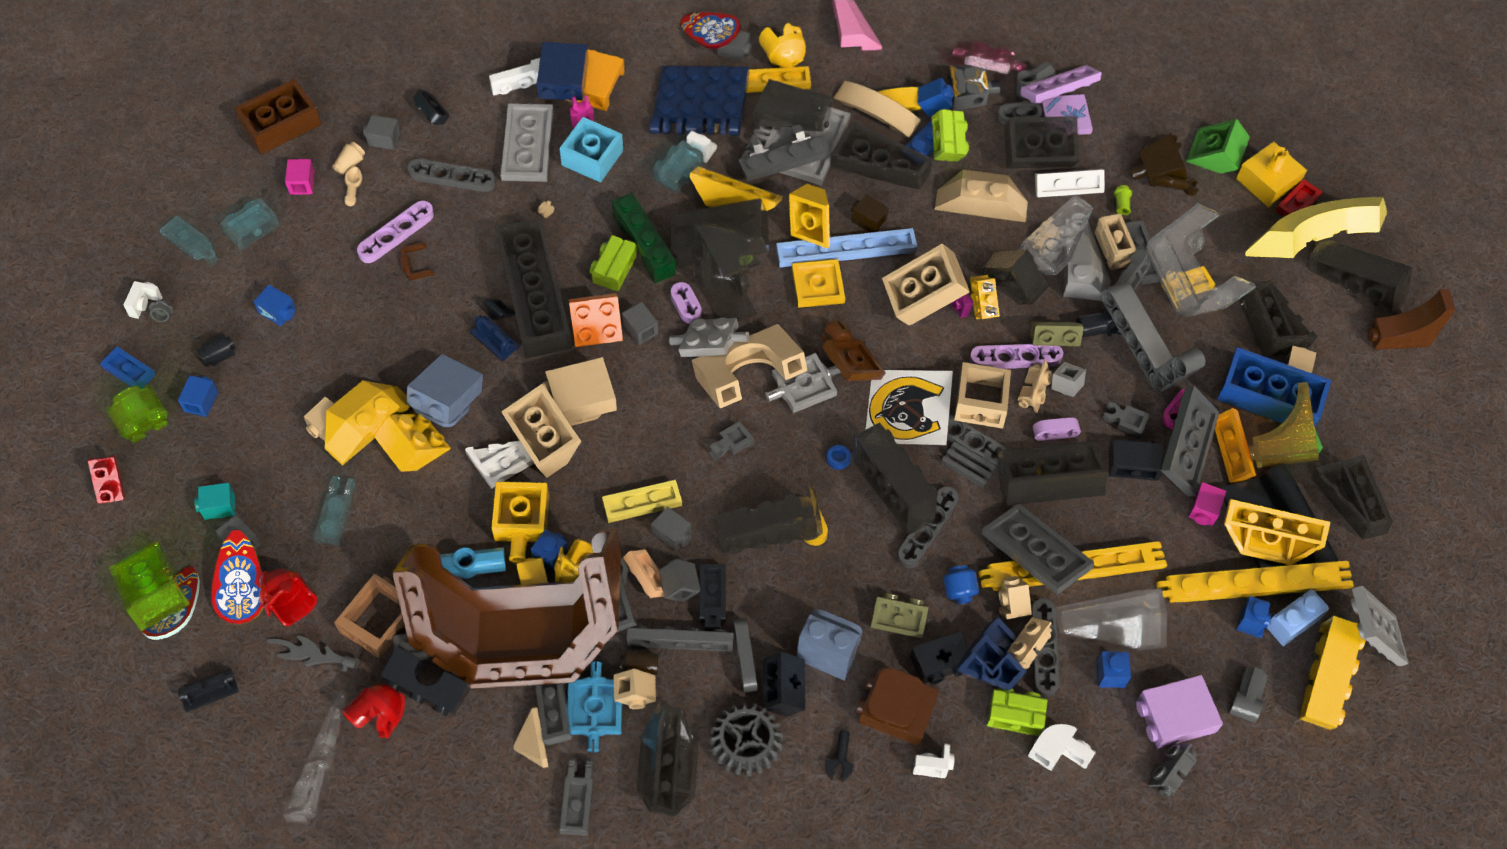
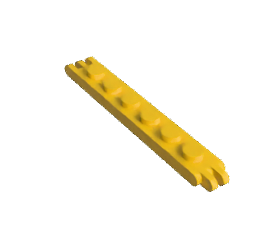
M1161 542L1083 551L1082 553L1090 558L1094 565L1092 570L1078 580L1163 569L1167 567L1166 560L1159 559L1165 557L1164 552L1156 551L1162 548ZM1015 561L990 564L987 566L988 569L978 572L981 579L989 578L981 581L982 588L992 587L993 591L1002 590L1001 582L1004 581V578L1010 576L1021 578L1029 587L1044 585Z
M1349 561L1170 575L1166 577V581L1156 583L1157 589H1168L1158 592V598H1169V602H1192L1308 592L1310 589L1326 591L1354 587L1353 581H1342V579L1352 577L1351 571H1340V569L1350 567Z

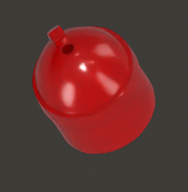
M275 569L270 572L264 571L260 575L259 600L267 616H270V610H272L284 626H290L299 621L316 606L318 600L316 594L305 583V580L299 573L287 569Z
M377 684L369 688L364 687L358 693V696L341 709V712L356 728L363 727L378 715L376 729L379 732V737L385 736L388 739L403 717L405 696L387 684Z

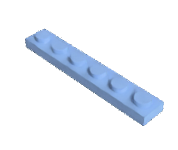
M910 228L830 237V247L828 248L805 240L776 243L779 267L792 266V263L835 259L843 261L917 252V243L914 230Z

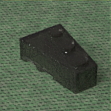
M769 79L753 112V129H760V126L774 127V130H781V127L791 128V126L800 124L804 131L824 132L831 116L832 98Z

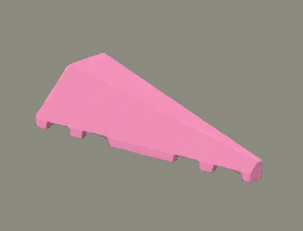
M832 0L841 47L861 46L862 51L882 49L881 43L854 0Z

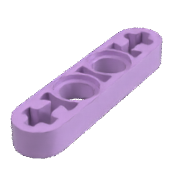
M427 201L415 203L362 241L357 247L360 260L365 263H372L430 222L434 216L432 205ZM420 210H422V211H426V210H427V213H426V214H424V213H420V214H419V211H420ZM403 222L411 223V226L407 229L399 228V225ZM385 235L393 237L390 242L385 243L381 241V238ZM366 249H367L368 251H371V250H372V253L369 254L368 252L365 253L364 251H365Z
M1033 344L977 346L971 351L969 361L971 364L1011 369L1029 368L1033 364L1042 366L1043 361L1046 360L1048 367H1054L1060 364L1063 350L1060 346H1034ZM1029 352L1034 356V359L1030 361L1025 360L1021 354ZM1048 352H1052L1053 355H1056L1055 358H1051V356L1048 355ZM991 353L994 354V356H993V361H991V359H992V357H990V356H991ZM1006 353L1010 356L1011 360L1001 361L998 355ZM981 354L984 361H980L977 355Z

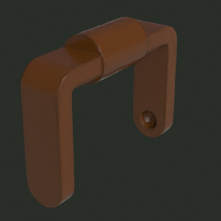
M424 242L404 246L400 249L402 257L399 260L402 271L406 272L409 280L434 275L432 269L411 273L412 268L406 253L427 248Z

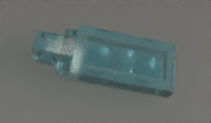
M175 216L159 230L164 238L197 261L202 258L211 266L219 260L215 255V251L212 250L213 245L209 239L180 217Z

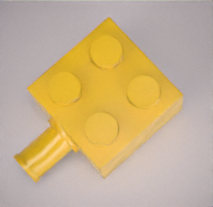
M496 482L492 519L493 536L495 541L511 542L509 560L513 563H522L526 559L527 542H536L547 529L549 510L547 483Z

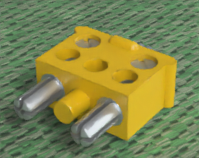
M988 275L970 277L972 292L970 297L974 302L975 318L998 317L999 308L995 278H990Z

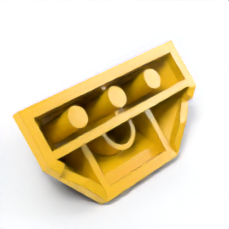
M699 166L690 172V178L705 205L712 207L716 212L729 213L738 220H750L774 208L782 201L783 196Z
M361 381L326 410L325 450L343 466L375 439L374 435L388 415L404 414L412 407L407 404V395L397 386Z
M1232 499L1229 500L1224 525L1240 554L1292 565L1313 552L1324 548L1331 523Z

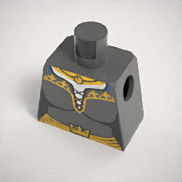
M950 65L947 79L948 85L952 87L954 92L952 111L987 105L989 94H998L1000 92V81L987 80L984 68Z

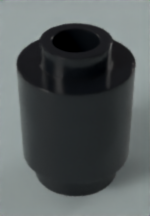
M220 334L201 344L202 347L197 349L206 366L211 364L214 366L234 355L232 350L236 349V346L230 336L224 337L223 334Z

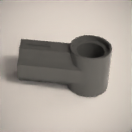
M1045 61L1030 71L1024 70L1019 72L1016 82V96L1022 100H1029L1021 96V87L1055 76L1052 65Z
M1257 667L1245 668L1238 691L1235 692L1231 702L1234 704L1229 709V714L1252 723L1257 721L1263 706L1261 698L1268 678L1264 670Z

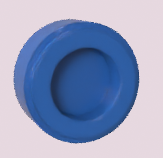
M843 445L830 447L826 454L827 464L836 470L845 469L851 461L850 450Z

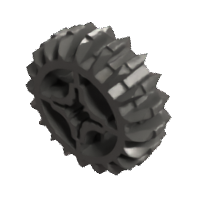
M745 702L742 703L741 710H738L733 704L731 706V714L726 710L722 711L723 719H715L717 727L711 728V734L714 737L710 738V745L715 746L712 749V754L715 756L719 755L717 759L718 764H723L727 761L725 768L727 772L735 766L737 776L741 774V769H746L748 777L751 776L752 768H755L758 774L762 773L761 765L768 769L771 768L772 763L770 760H778L779 755L777 752L782 751V744L779 742L783 740V734L778 732L781 729V725L774 723V714L766 717L767 710L765 708L758 712L757 704L754 703L752 709H747ZM742 721H750L746 726L736 724ZM760 726L768 735V745L762 743V739L757 736ZM726 733L730 734L731 739L736 742L733 752L725 744L724 736ZM751 734V742L748 740V743L743 742L742 744V736L745 738V735L749 736ZM747 752L758 754L753 757H742Z

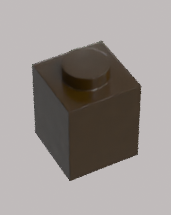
M866 194L861 201L857 200L852 206L851 222L870 233L877 232L887 221L889 208Z

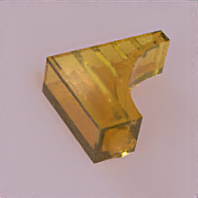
M1308 382L1298 383L1297 400L1288 418L1276 429L1253 437V445L1249 446L1250 459L1256 460L1257 468L1319 460Z

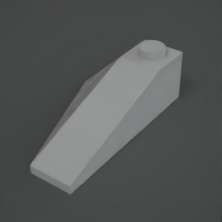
M1065 220L1063 297L1102 301L1101 292L1110 287L1111 281L1089 222Z

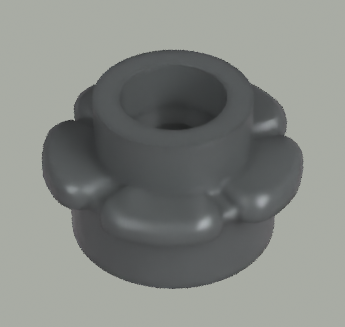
M158 300L156 303L152 302L149 305L151 310L150 316L157 322L168 321L174 312L173 307L164 300Z

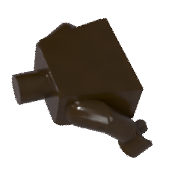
M1171 133L1164 137L1151 138L1143 149L1139 151L1142 164L1130 168L1134 181L1147 176L1152 187L1158 186L1184 190L1189 196L1196 195L1199 191V188H1195L1198 184L1197 179L1192 178L1189 182L1186 180L1188 179L1186 167L1178 151L1182 143H1176L1178 138Z

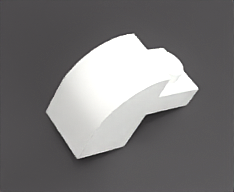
M1057 724L1048 727L1042 732L1028 756L1052 771L1062 754L1086 769L1096 752L1091 750V747L1086 742L1072 738L1077 728L1066 724Z

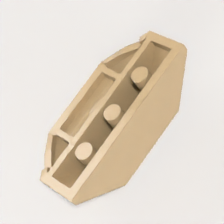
M962 170L937 190L935 210L1026 222L1028 201L1008 175Z

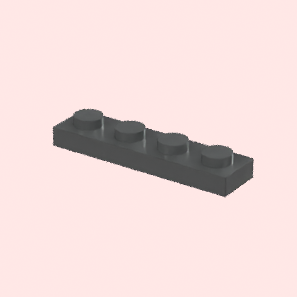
M640 625L634 628H627L628 647L733 652V633L723 629H716L713 632L702 631L698 628H689L687 630H676L672 627L649 629L647 626Z

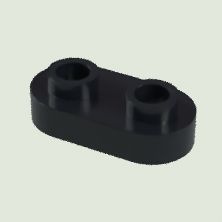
M418 89L413 97L415 105L427 115L429 122L434 125H444L449 118L448 112L432 94Z

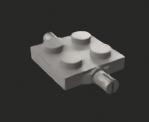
M737 318L697 319L691 321L685 334L670 335L669 342L671 345H680L679 352L681 357L727 355L729 348L735 342H748L749 333L748 331L736 332L739 326Z
M814 353L805 357L807 371L788 380H785L776 369L772 370V376L778 388L765 392L766 399H768V402L782 397L787 401L793 413L837 396V389L831 377L841 372L836 365L827 368L821 363L817 354Z

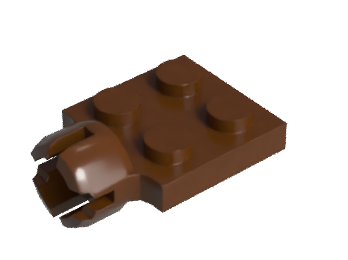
M835 320L825 326L824 331L826 334L820 333V338L824 343L822 348L847 381L881 380L886 372L863 342L852 338L850 330L842 321L839 320L837 322Z

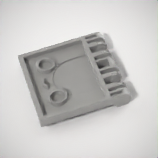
M773 91L765 106L767 110L762 113L751 138L758 137V142L762 143L763 149L769 148V150L789 145L791 140H795L791 136V126L800 124L804 134H809L811 138L823 134L831 150V157L779 172L822 186L850 121L851 113ZM750 144L746 147L741 159L748 157V152L751 151L749 148Z

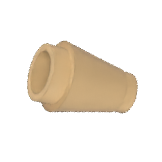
M353 141L345 144L332 168L343 175L349 168L363 160L364 150Z

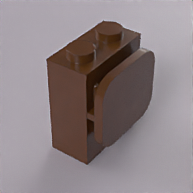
M878 668L876 676L870 675L866 690L870 692L867 700L861 698L856 712L861 715L859 723L920 746L939 690L924 685L919 678L899 670Z

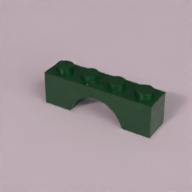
M629 193L613 200V218L623 234L628 233L637 245L644 267L654 283H659L676 275L675 258L634 194Z

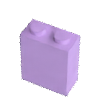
M1202 675L1144 690L1136 702L1139 715L1145 717L1147 722L1146 731L1148 738L1151 742H1155L1157 749L1217 733L1223 725Z

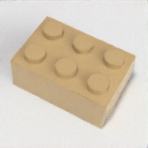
M943 244L882 278L896 318L907 325L916 323L970 292L955 253Z

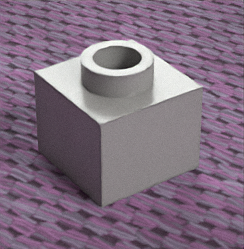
M1063 362L1053 373L1051 389L1074 397L1084 386L1086 369Z

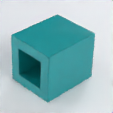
M230 483L198 487V497L194 499L195 509L201 513L204 520L236 515L235 493Z

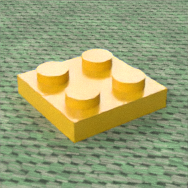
M838 259L792 263L798 308L845 303Z

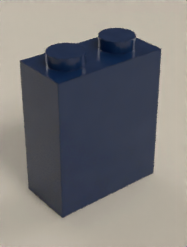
M543 42L536 83L538 98L572 101V98L576 97V100L583 101L589 60L587 44Z

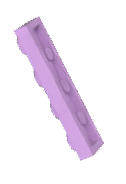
M1084 65L1021 87V96L1029 99L1032 103H1041L1043 100L1058 97L1060 94L1072 92L1077 88L1089 86L1091 83L1100 81L1101 72Z

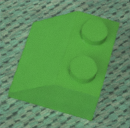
M1237 119L1198 128L1186 161L1218 173L1238 170L1250 136Z

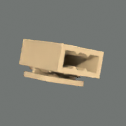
M603 357L546 371L547 381L543 382V385L571 426L596 420L601 414L617 410L616 397Z

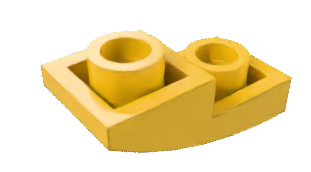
M918 87L878 91V93L890 98L910 112L922 109L918 104Z

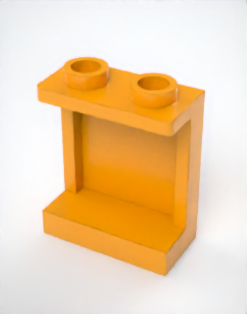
M588 50L589 60L584 96L587 95L589 97V103L592 105V108L607 111L610 105L609 96L619 75H624V59L599 53L595 50Z

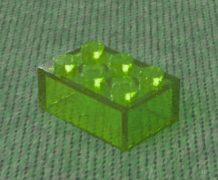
M158 541L109 567L125 610L140 631L156 625L159 621L181 611L190 604L172 562Z

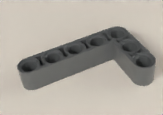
M1121 281L1102 290L1101 298L1150 385L1156 392H1162L1182 382L1205 366V357L1201 350L1196 347L1175 357L1171 356L1137 295L1127 281Z

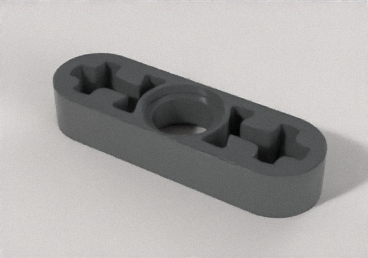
M746 618L733 620L737 655L740 660L739 668L743 693L757 691V681L748 623Z

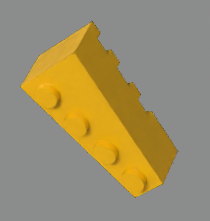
M1336 616L1329 618L1320 625L1319 632L1324 633V635L1321 636L1315 647V653L1319 655V658L1313 662L1309 673V679L1313 680V685L1308 684L1306 687L1299 717L1300 720L1329 730L1337 728V725H1341L1344 720L1345 710H1342L1344 700H1348L1352 692V685L1349 682L1351 675H1355L1359 667V660L1356 659L1358 650H1362L1366 639H1362L1359 634L1357 623Z

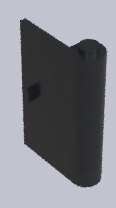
M1287 464L1272 467L1262 477L1219 487L1226 491L1224 503L1227 508L1229 500L1232 499L1316 519ZM1326 539L1324 548L1313 552L1292 565L1337 562L1339 559L1328 539ZM1253 557L1258 568L1289 566Z

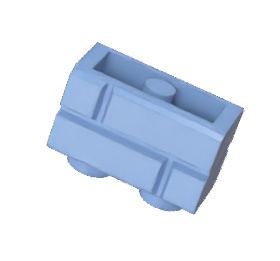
M1310 589L1302 597H1299L1274 615L1267 629L1284 647L1321 620L1329 610V607L1314 590Z

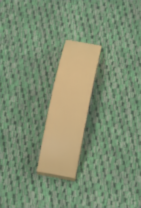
M844 81L833 98L835 101L851 109L856 108L889 125L890 129L907 138L911 137L920 123V119L900 104L856 83Z

